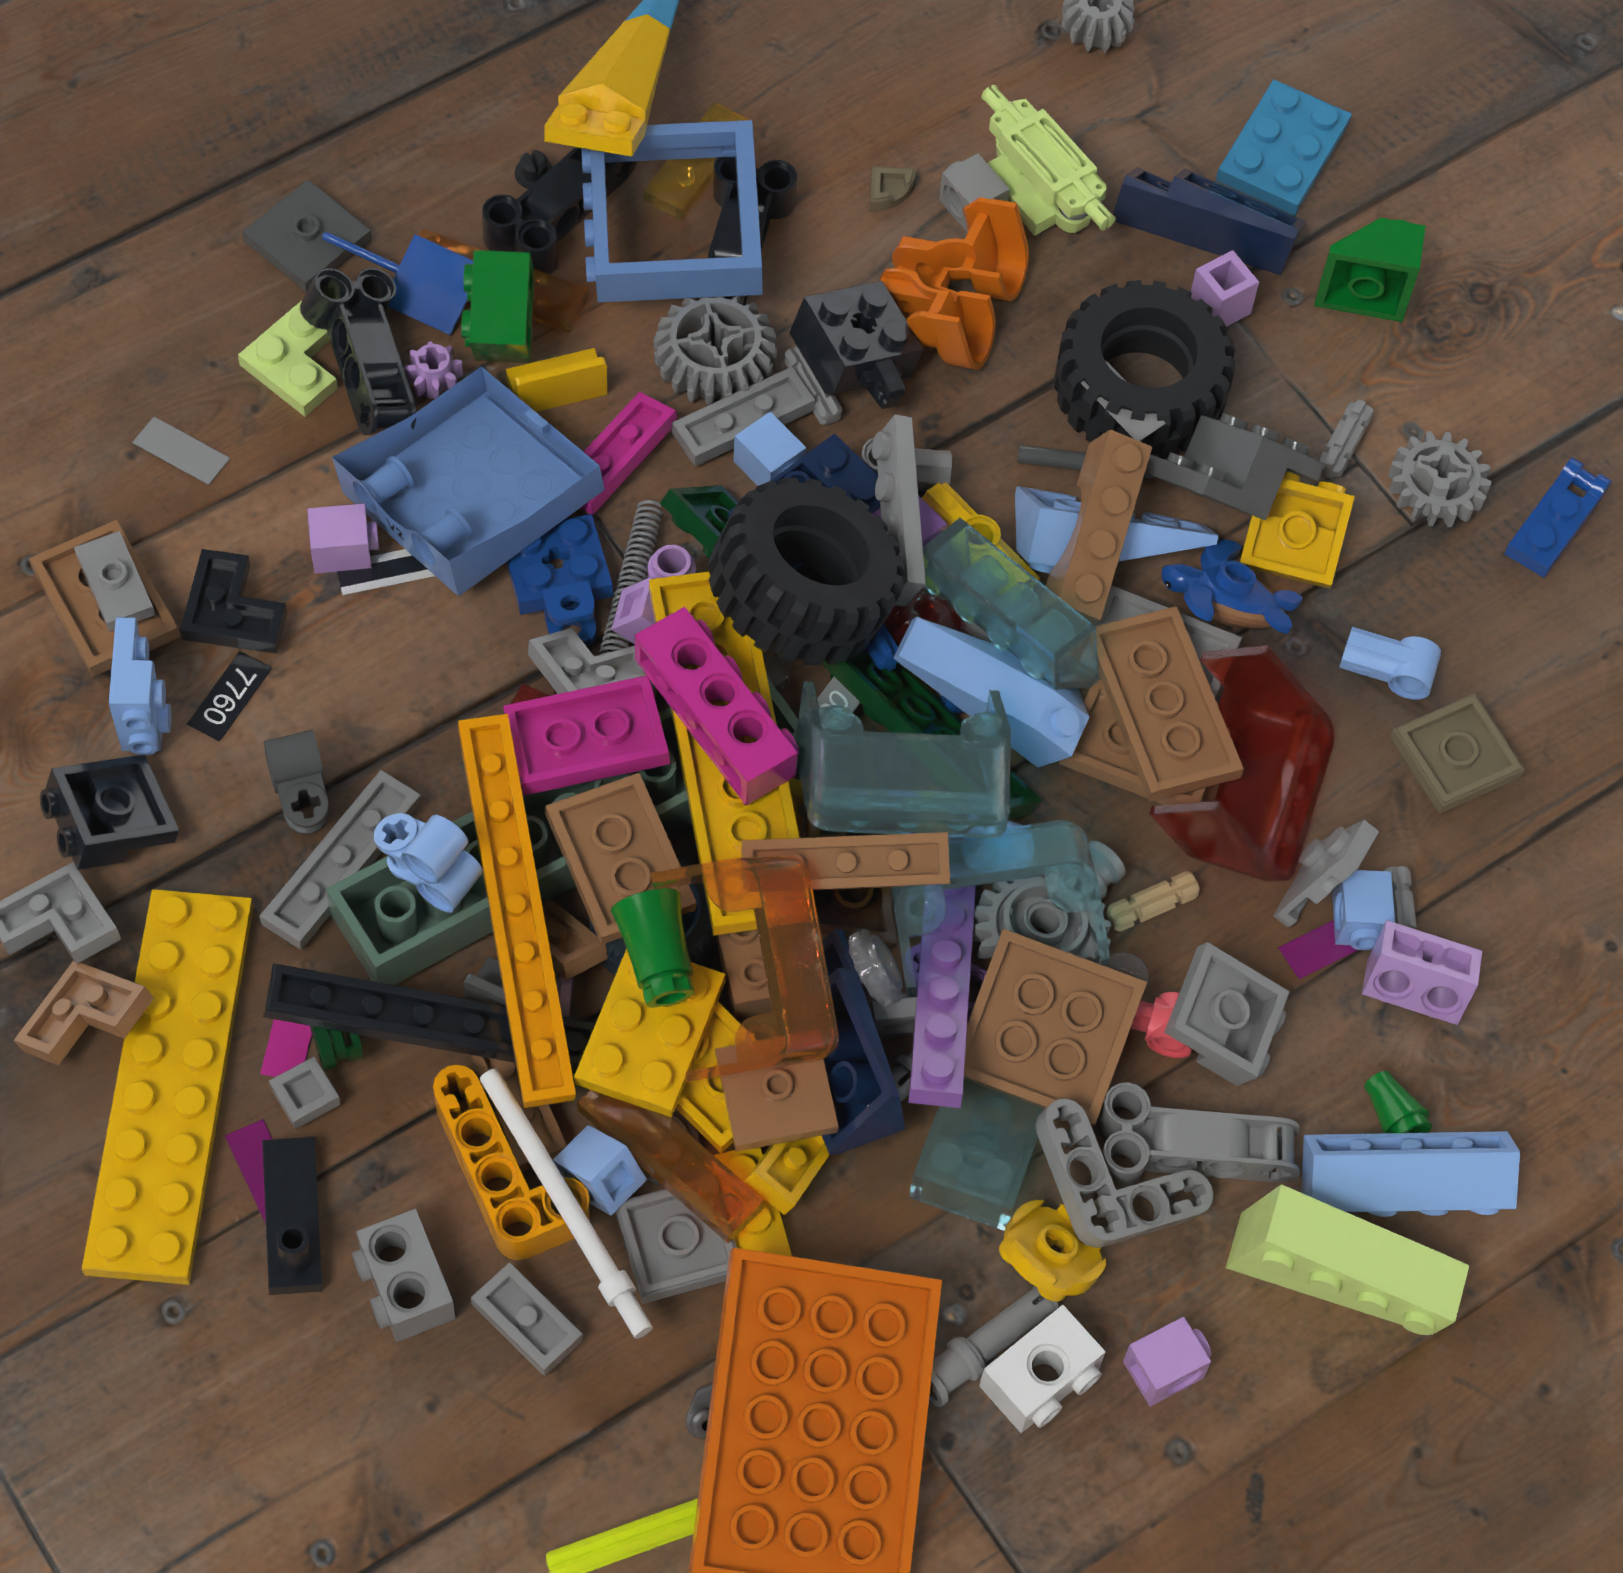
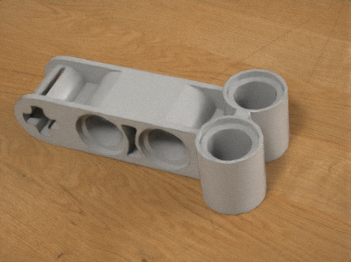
M1129 1082L1113 1086L1106 1094L1099 1114L1098 1125L1099 1130L1107 1139L1102 1155L1116 1190L1138 1184L1144 1172L1173 1174L1183 1170H1194L1200 1172L1205 1177L1264 1182H1287L1300 1176V1167L1295 1164L1294 1136L1300 1133V1126L1294 1120L1282 1117L1151 1107L1149 1096L1145 1090ZM1118 1107L1127 1108L1136 1118L1132 1120L1121 1119L1114 1113L1113 1109ZM1120 1154L1127 1156L1135 1166L1132 1168L1120 1167L1114 1163L1111 1157Z

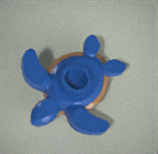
M1228 539L1217 540V545L1205 547L1201 554L1202 570L1183 564L1165 565L1163 567L1161 576L1167 589L1173 592L1184 593V600L1193 614L1208 622L1214 620L1228 626L1247 629L1272 627L1278 632L1288 634L1291 630L1292 622L1284 610L1293 611L1300 606L1302 596L1294 591L1280 590L1272 593L1264 584L1256 579L1255 573L1248 566L1237 561H1231L1239 556L1242 546Z

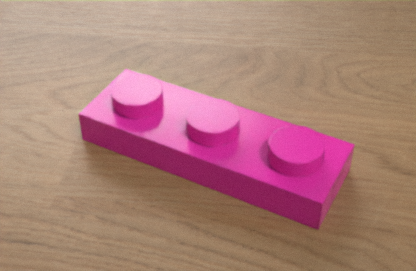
M638 392L584 451L586 455L600 465L605 490L580 509L594 515L670 432L672 422L678 420L676 410Z

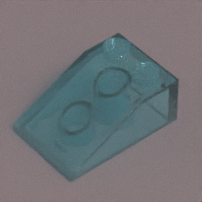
M964 1079L961 1108L939 1106L913 1174L909 1198L1005 1230L1006 1225L1012 1218L1039 1140L1035 1125L1037 1117L1043 1108Z

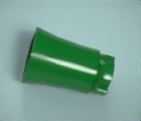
M671 888L652 889L633 894L614 904L610 912L623 937L638 988L643 990L646 1005L650 1008L668 1007L684 1002L688 997L694 995L695 990L691 979L693 969L686 945L680 892Z

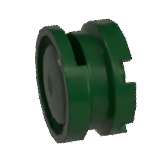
M310 1026L324 1071L336 1068L338 1061L347 1058L350 1062L364 1059L358 1034L346 1032L350 1046L346 1047L343 1032Z

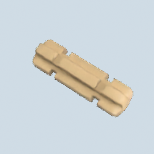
M1188 871L1171 877L1172 882L1170 883L1164 880L1130 895V901L1123 898L1110 904L1106 912L1108 921L1111 922V926L1115 931L1122 932L1135 926L1134 921L1136 920L1142 923L1176 908V902L1185 904L1196 899L1200 887L1194 875Z

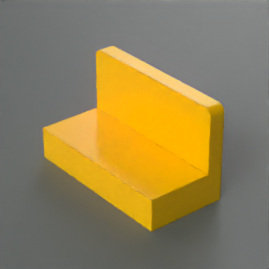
M595 348L508 368L506 369V380L510 391L535 412L607 395V364L604 357H597Z

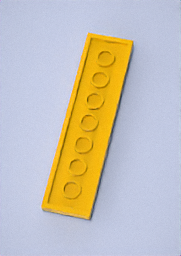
M709 571L649 579V595L655 623L683 607L689 611L696 621L699 619L703 620L714 637L716 648L723 657L729 655L733 658L741 671L743 683L751 693L756 691L764 698L770 709V717L776 724L762 650L754 646L755 641L749 636L745 635L742 637L733 629L732 624L734 621L730 617L724 618L717 605L719 597H714L711 591ZM686 664L682 666L683 668L689 670H695L700 668V666L696 664ZM714 700L710 702V704L714 706H725L729 704L728 702L723 700ZM671 708L713 936L814 921L815 911L810 890L744 893L742 840L800 838L788 781L750 804L745 805ZM743 736L737 739L743 743L757 741V739L750 736Z
M155 889L151 891L135 983L145 986L154 999L123 1042L82 1263V1271L85 1276L190 1285L254 908L252 898Z

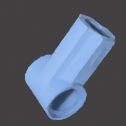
M1352 627L1339 668L1388 682L1391 691L1398 696L1411 700H1421L1427 698L1430 694L1441 657V649L1433 641L1422 637H1406L1398 641Z

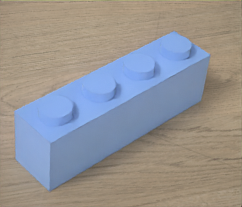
M1508 1131L1304 1135L1301 1193L1345 1212H1368L1380 1217L1393 1216L1398 1211H1419L1426 1215L1440 1216L1447 1214L1449 1210H1470L1481 1215H1492L1498 1213L1499 1209H1516L1520 1150Z

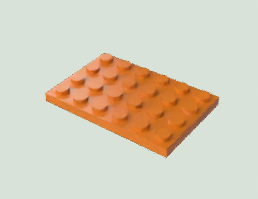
M734 1247L730 1250L688 1573H910L942 1280Z

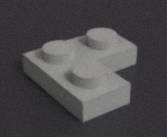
M572 628L529 640L528 656L557 694L646 675L635 661V645L594 657ZM650 680L652 690L657 689Z
M72 862L0 901V942L9 955L55 931L77 964L120 941L121 937L117 927Z

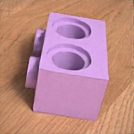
M1386 920L1367 960L1362 995L1458 1025L1478 986L1482 951Z

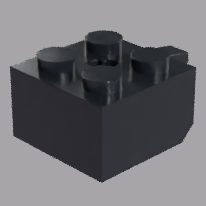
M883 281L804 297L789 332L825 394L834 395L866 388L881 409L899 405L900 398L904 395L906 389L902 379L911 378L924 350L914 332L908 327L906 319Z

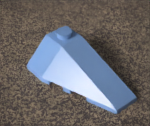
M1021 486L1016 487V551L1029 563L1031 569L1050 573L1061 558L1071 538L1080 511L1081 502L1076 501V496ZM1133 512L1119 561L1217 545L1219 535L1205 524L1151 512L1143 513L1140 520L1135 519V513Z
M919 617L912 619L894 655V659L1037 768L1072 757L1089 719L1079 688L1044 661Z

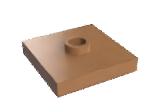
M817 1030L715 1049L735 1152L838 1132L837 1118Z

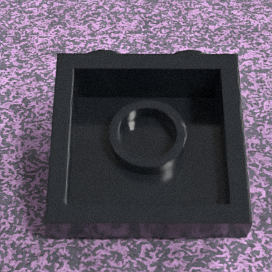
M145 754L51 768L46 788L40 793V806L46 819L55 818L59 827L57 831L58 850L63 858L72 857L77 870L124 863L128 850L175 843L179 833V828Z

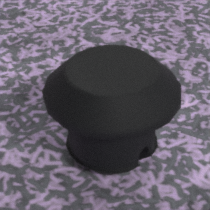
M532 150L531 155L526 152L521 156L520 162L516 165L514 171L515 179L521 186L529 189L553 166L543 152Z

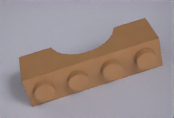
M1111 429L1089 443L1076 485L1081 490V506L1077 522L1066 549L1057 564L1050 571L1037 615L1077 631H1082L1101 620L1152 446Z

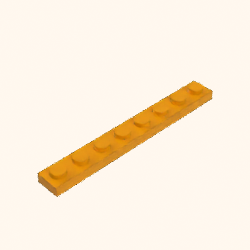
M508 714L458 720L461 750L523 1108L575 1100L576 1092Z

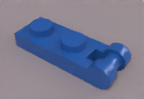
M1573 457L1569 459L1558 478L1515 534L1504 553L1545 578L1602 500L1612 483L1611 479L1601 473L1596 477L1583 469L1584 463ZM1573 484L1587 492L1583 498L1569 490Z

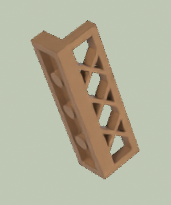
M948 832L742 840L741 842L744 893L950 884Z

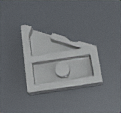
M1362 820L1346 829L1343 827L1337 828L1329 837L1321 841L1319 839L1313 840L1302 852L1299 862L1303 865L1273 917L1286 927L1296 923L1308 898L1315 904H1318L1338 884L1345 881L1359 868L1379 831L1366 820Z

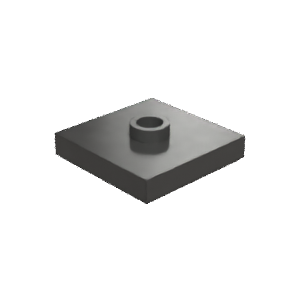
M306 180L242 231L245 243L306 292L319 271L327 268L336 269L353 255L351 252L324 241L322 238L323 233L329 232L361 248L372 240L371 230L309 180Z

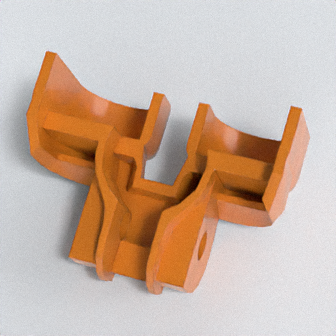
M982 197L977 198L962 208L968 230L965 239L953 238L936 242L903 236L899 245L892 253V263L895 268H886L880 276V281H883L906 319L908 327L914 332L920 344L925 347L937 348L941 360L946 364L973 370L983 367L993 346L996 319L991 299L1008 302L1015 300L1024 285L1029 262L1028 242L1018 204ZM971 280L976 293L968 291L956 292L948 289L951 281Z

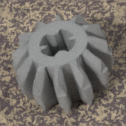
M1064 0L1062 7L1063 33L1070 34L1072 45L1084 43L1087 53L1092 47H1099L1104 53L1107 52L1110 45L1120 48L1125 41V37L1129 36L1133 30L1135 20L1133 18V0Z

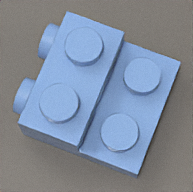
M116 617L109 693L110 711L121 750L130 751L137 755H151L161 751L162 734L171 732L172 712L171 705L165 704V681L156 677L154 661H149L148 637H140L136 618Z

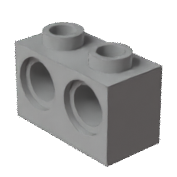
M416 1209L356 1231L360 1250L354 1251L351 1254L361 1281L365 1282L371 1279L378 1296L369 1300L380 1329L390 1326L395 1341L399 1342L456 1319L452 1297ZM388 1247H399L405 1251L400 1259L393 1262H386L378 1257ZM407 1293H417L424 1297L421 1304L415 1308L405 1309L396 1304L398 1299Z

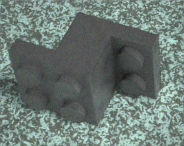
M1222 413L1220 421L1201 415L1184 457L1171 452L1167 460L1150 455L1145 473L1203 498L1266 520L1286 470L1318 481L1325 463L1307 456L1310 447L1284 437L1282 444L1277 442L1280 436L1279 433L1257 424H1253L1251 432L1246 430L1249 423Z

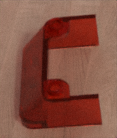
M1268 645L1203 652L1200 661L1224 687L1218 707L1226 727L1230 729V737L1233 740L1244 770L1241 778L1220 783L1214 802L1152 806L1149 815L1193 859L1265 882L1288 881L1295 873L1333 750L1334 728L1332 721Z

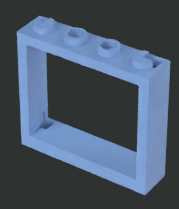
M752 120L647 125L645 136L632 157L581 148L583 174H591L592 182L583 183L584 210H593V219H584L586 247H594V256L586 257L587 282L596 281L597 302L762 295V258ZM735 157L742 257L609 263L605 163Z

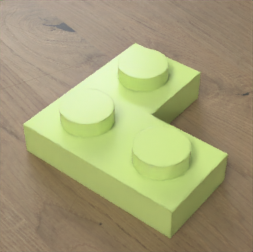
M300 301L238 354V359L241 367L306 417L334 393L338 386L337 379L311 359L330 342L326 329L316 328L303 318L300 312L302 301Z

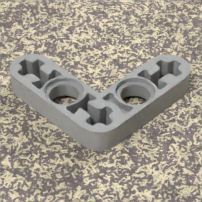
M1058 1099L1048 1105L1038 1115L1035 1126L1039 1141L1074 1232L1085 1245L1093 1248L1105 1247L1189 1222L1207 1211L1213 1201L1212 1186L1204 1175L1194 1170H1183L1116 1190L1088 1116L1077 1102L1070 1099ZM1056 1118L1060 1121H1068L1071 1129L1067 1132L1064 1128L1056 1129L1053 1121ZM1076 1143L1079 1145V1147L1073 1149L1067 1154H1064L1063 1148H1065L1067 1145L1069 1146V1148L1074 1146ZM1078 1160L1088 1166L1092 1175L1090 1185L1078 1184L1072 1178L1069 1169L1072 1161ZM1182 1189L1184 1192L1192 1191L1195 1200L1192 1202L1185 1199L1175 1202L1171 1206L1169 1204L1168 1198ZM1094 1192L1098 1193L1099 1197L1096 1200L1090 1199L1083 1203L1082 1199ZM1135 1196H1142L1151 1202L1154 1208V1218L1152 1221L1142 1220L1136 1215L1132 1205ZM1094 1215L1097 1218L1105 1217L1108 1226L1105 1228L1099 1225L1094 1226L1091 1222V1217Z

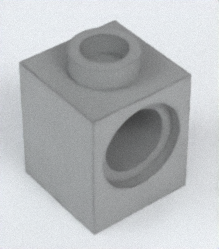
M977 153L964 161L952 163L942 172L939 201L968 233L962 208L979 197L1008 201L1010 189Z

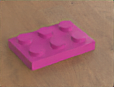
M647 675L503 706L504 714H508L523 796L670 764L667 743L650 679Z

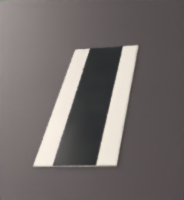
M406 549L370 556L371 568L337 571L342 595L435 576Z

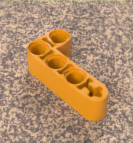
M452 1065L442 1069L435 1077L433 1084L437 1115L495 1244L502 1255L512 1260H524L575 1239L562 1216L554 1212L555 1205L544 1186L541 1185L529 1190L479 1078L474 1071L463 1065ZM458 1092L462 1098H466L467 1111L461 1114L459 1103L452 1093ZM480 1133L490 1137V1140L482 1146H470L465 1143V1140L472 1134ZM500 1177L510 1181V1185L501 1191H491L485 1187V1184L492 1178ZM564 1177L565 1182L590 1221L588 1190L578 1180ZM515 1222H524L531 1227L528 1233L518 1237L509 1235L505 1232V1229Z

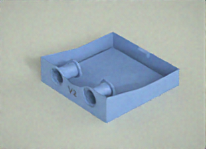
M483 367L471 373L409 418L332 457L343 494L354 504L365 503L366 514L457 596L462 595L605 490L600 465ZM416 418L415 427L412 429L411 423Z

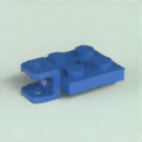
M589 514L564 519L506 562L520 615L544 610V620L548 634L559 632L568 626L575 625L581 628L577 635L585 645H591L596 640L594 600L613 597V584L593 516ZM554 559L564 560L563 567L559 569H554L553 565L547 562Z

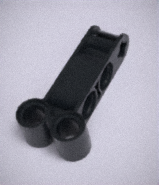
M573 148L519 198L516 199L510 195L500 194L487 199L483 205L482 225L485 246L490 251L530 253L535 279L545 278L554 272L557 266V243L593 211L584 210L583 183H589L592 180L591 174H583L581 148ZM638 161L605 163L606 198L628 179Z
M717 157L714 162L713 197L722 209L707 258L742 257L735 157ZM771 160L764 163L760 169L755 168L761 252L771 219L787 217L793 212L796 205L797 172L790 163L783 160ZM749 295L741 296L743 306L747 304ZM725 296V297H726V299L732 300V299H733L734 297H736V296Z
M377 268L363 269L359 272L355 281H351L346 274L337 269H322L316 274L300 304V312L310 325L327 330L359 430L363 435H372L375 430H386L416 413L415 402L385 315V311L395 295L396 285L386 272ZM416 418L411 423L412 429L415 427Z

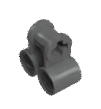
M313 729L263 741L275 794L278 793L288 826L294 832L302 835L314 834L320 831L325 826L329 817L328 798L323 783L322 762ZM308 799L311 806H317L313 809V817L304 818L301 811H296L299 809L300 800Z

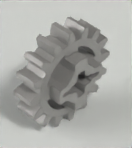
M1428 431L1422 443L1414 436L1410 437L1406 448L1399 447L1388 472V477L1392 479L1388 489L1389 493L1400 494L1396 506L1398 508L1410 506L1413 508L1411 519L1415 520L1423 514L1427 516L1428 526L1432 527L1436 523L1437 518H1443L1447 527L1453 526L1456 516L1465 522L1469 521L1473 510L1480 511L1482 509L1492 482L1487 479L1490 466L1478 464L1482 456L1481 450L1468 452L1466 450L1468 440L1464 438L1458 444L1451 442L1450 432H1445L1442 440H1436L1433 433Z

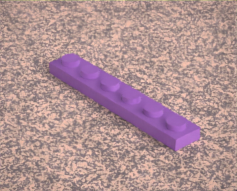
M950 867L949 885L925 886L908 1103L961 1108L976 877L967 869Z

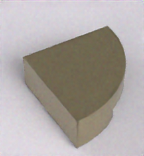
M872 166L870 211H883L902 203L913 190L916 169Z

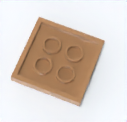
M1003 929L967 1024L964 1079L1043 1109L1058 1099L1073 1100L1084 1109L1091 1127H1094L1147 982Z

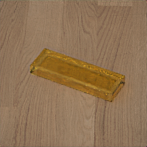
M714 102L698 123L745 121L749 119ZM716 158L668 160L644 189V201L682 219L713 180Z

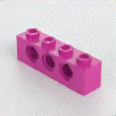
M683 607L635 634V661L745 805H748L796 777L799 748L792 734L785 728L780 730L771 719L770 709L764 698L756 691L751 693L743 683L741 671L733 658L729 655L723 657L716 648L714 637L706 623L701 619L696 621L689 611ZM686 664H696L700 666V668L695 670H689L683 668L682 666ZM714 700H723L728 702L729 704L725 706H714L710 704V702ZM743 736H750L757 739V741L743 743L737 739Z

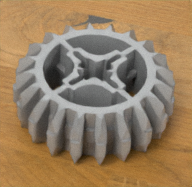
M725 296L716 298L703 297L697 301L691 298H684L682 307L671 304L668 317H661L658 324V332L654 336V349L656 350L654 352V362L657 365V369H660L663 383H672L675 395L687 391V398L690 403L694 402L698 397L705 398L708 406L714 402V399H723L740 390L745 392L749 390V386L771 376L774 361L777 359V348L775 347L776 333L774 328L770 327L767 314H758L755 302L743 306L741 296H736L732 300L726 299Z

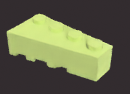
M1281 1184L1241 1212L1225 1268L1401 1324L1405 1329L1416 1334L1433 1335L1455 1323L1469 1265Z

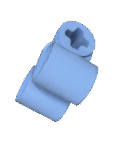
M392 814L379 822L374 830V841L378 849L388 855L387 865L391 873L399 879L416 885L421 896L441 911L452 913L483 873L479 862L463 850L469 843L464 832L453 822L442 816L432 815L424 823L408 814Z

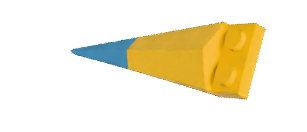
M643 0L558 96V106L544 125L545 142L633 156L646 133L657 81L679 0Z

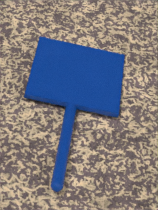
M329 232L323 233L322 238L324 241L396 273L393 278L396 292L388 306L389 308L445 334L452 335L462 310H464L467 303V292H464L463 286L465 264H473V260L414 234L399 265Z

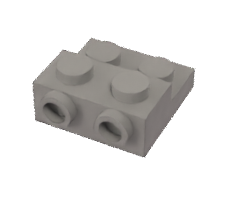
M1206 942L1196 949L1164 1033L1198 1052L1197 1063L1232 1084L1239 1086L1259 1078L1267 1068L1270 1060V1054L1267 1051L1272 1037L1284 1023L1286 1012L1283 1008L1290 991L1209 942Z

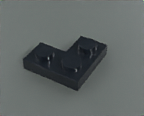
M202 549L180 628L182 640L277 654L287 616L286 604L243 597L251 566L248 555Z

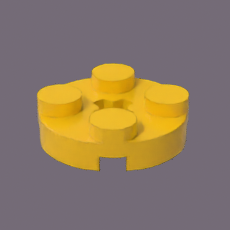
M1045 1200L1029 1201L1016 1210L1006 1225L1004 1239L999 1245L1001 1257L1011 1264L1025 1280L1037 1287L1041 1296L1047 1300L1059 1302L1065 1296H1076L1085 1293L1094 1285L1105 1269L1106 1258L1102 1260L1099 1251L1101 1247L1093 1248L1079 1240L1063 1204H1060L1058 1209L1055 1210L1050 1207H1041ZM1057 1245L1062 1250L1061 1253L1054 1251L1050 1246Z

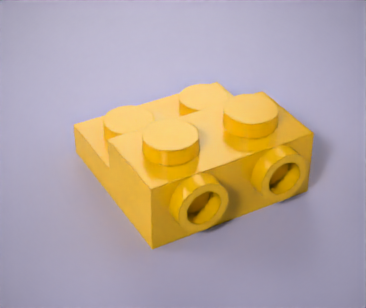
M1286 471L1267 519L1263 520L1251 515L1240 563L1253 570L1330 589L1355 496L1345 494L1346 489L1343 486L1330 482H1319L1318 486L1299 482L1300 477Z

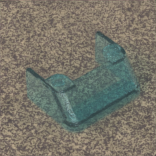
M804 681L795 741L799 748L797 765L807 816L813 825L832 832L878 834L948 832V836L976 838L998 837L1006 831L1010 813L1011 729L999 691L989 690L986 712L977 713L972 717L966 718L961 724L960 736L870 732L863 730L861 720L846 707L832 705L826 708H819L814 682Z
M1058 820L948 836L949 885L891 887L906 995L908 996L917 995L909 937L927 935L940 927L946 914L943 890L1045 876L1048 897L1055 907L1067 913L1087 911L1095 963L1106 967L1109 963L1110 954L1099 884L1088 840L1083 829L1071 821Z

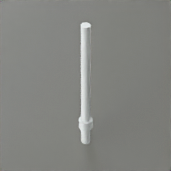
M494 1068L485 1072L480 1077L481 1083L601 1281L598 1288L610 1307L616 1306L635 1339L647 1335L653 1329V1326L634 1296L637 1289L625 1270H618L499 1070Z

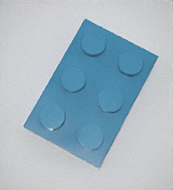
M1273 79L1220 165L1216 181L1295 216L1347 130L1352 114Z

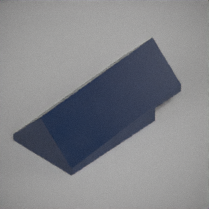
M1139 167L1135 168L1125 176L1113 211V215L1116 218L1115 222L1219 256L1233 250L1244 264L1281 275L1306 221L1188 169H1183L1175 175L1171 182Z
M835 928L782 980L785 993L784 1010L787 1018L778 1026L781 1036L817 1030L838 1123L837 1133L822 1135L829 1154L832 1155L841 1154L905 1130L900 1096L843 929Z

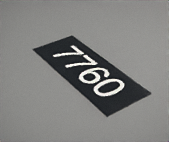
M239 651L186 725L220 741L272 667Z

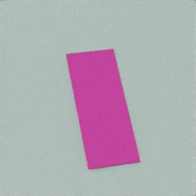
M274 1019L260 1075L277 1077L305 1062L312 1035L310 1026Z

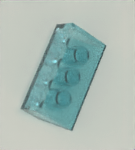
M957 519L923 547L924 587L932 595H941L950 602L956 613L969 624L974 622L984 630L995 647L1001 651L1008 650L1018 658L1029 675L1038 680L1042 678L1055 690L1092 688L1098 683L1096 626L963 519Z

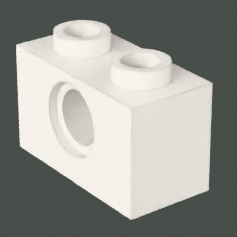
M1062 1305L984 1368L979 1387L1020 1433H1023L1033 1423L1038 1428H1041L1061 1411L1063 1406L1059 1402L1074 1390L1078 1395H1081L1102 1376L1099 1369L1105 1355V1350L1068 1309ZM1040 1364L1049 1365L1056 1370L1059 1378L1050 1382L1042 1381L1035 1376L1032 1368Z

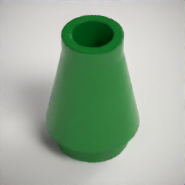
M1389 1071L1376 1073L1366 1081L1364 1089L1371 1099L1383 1133H1429L1431 1131L1432 1125L1428 1120L1429 1111L1405 1090Z

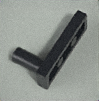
M315 1137L262 1140L269 1295L322 1292Z

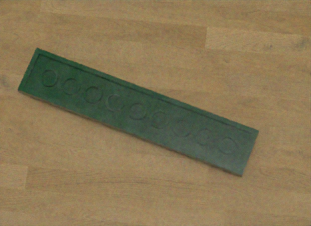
M722 485L671 488L660 504L672 515V522L679 529L691 534L703 546V552L709 558L716 541L729 519L728 512L737 506L738 501ZM809 571L801 574L810 580L821 583ZM866 649L856 657L847 658L844 662L827 665L826 661H823L822 665L831 673V680L835 677L861 702L864 713L873 721L883 724L896 737L895 742L898 747L906 754L916 757L929 770L928 774L931 780L939 787L949 790L962 803L963 811L974 821H980L986 826L996 817L1010 820L1030 815L1042 801L953 712H950L944 703L920 679L899 662L896 664V669L892 671H887L886 668L878 669Z

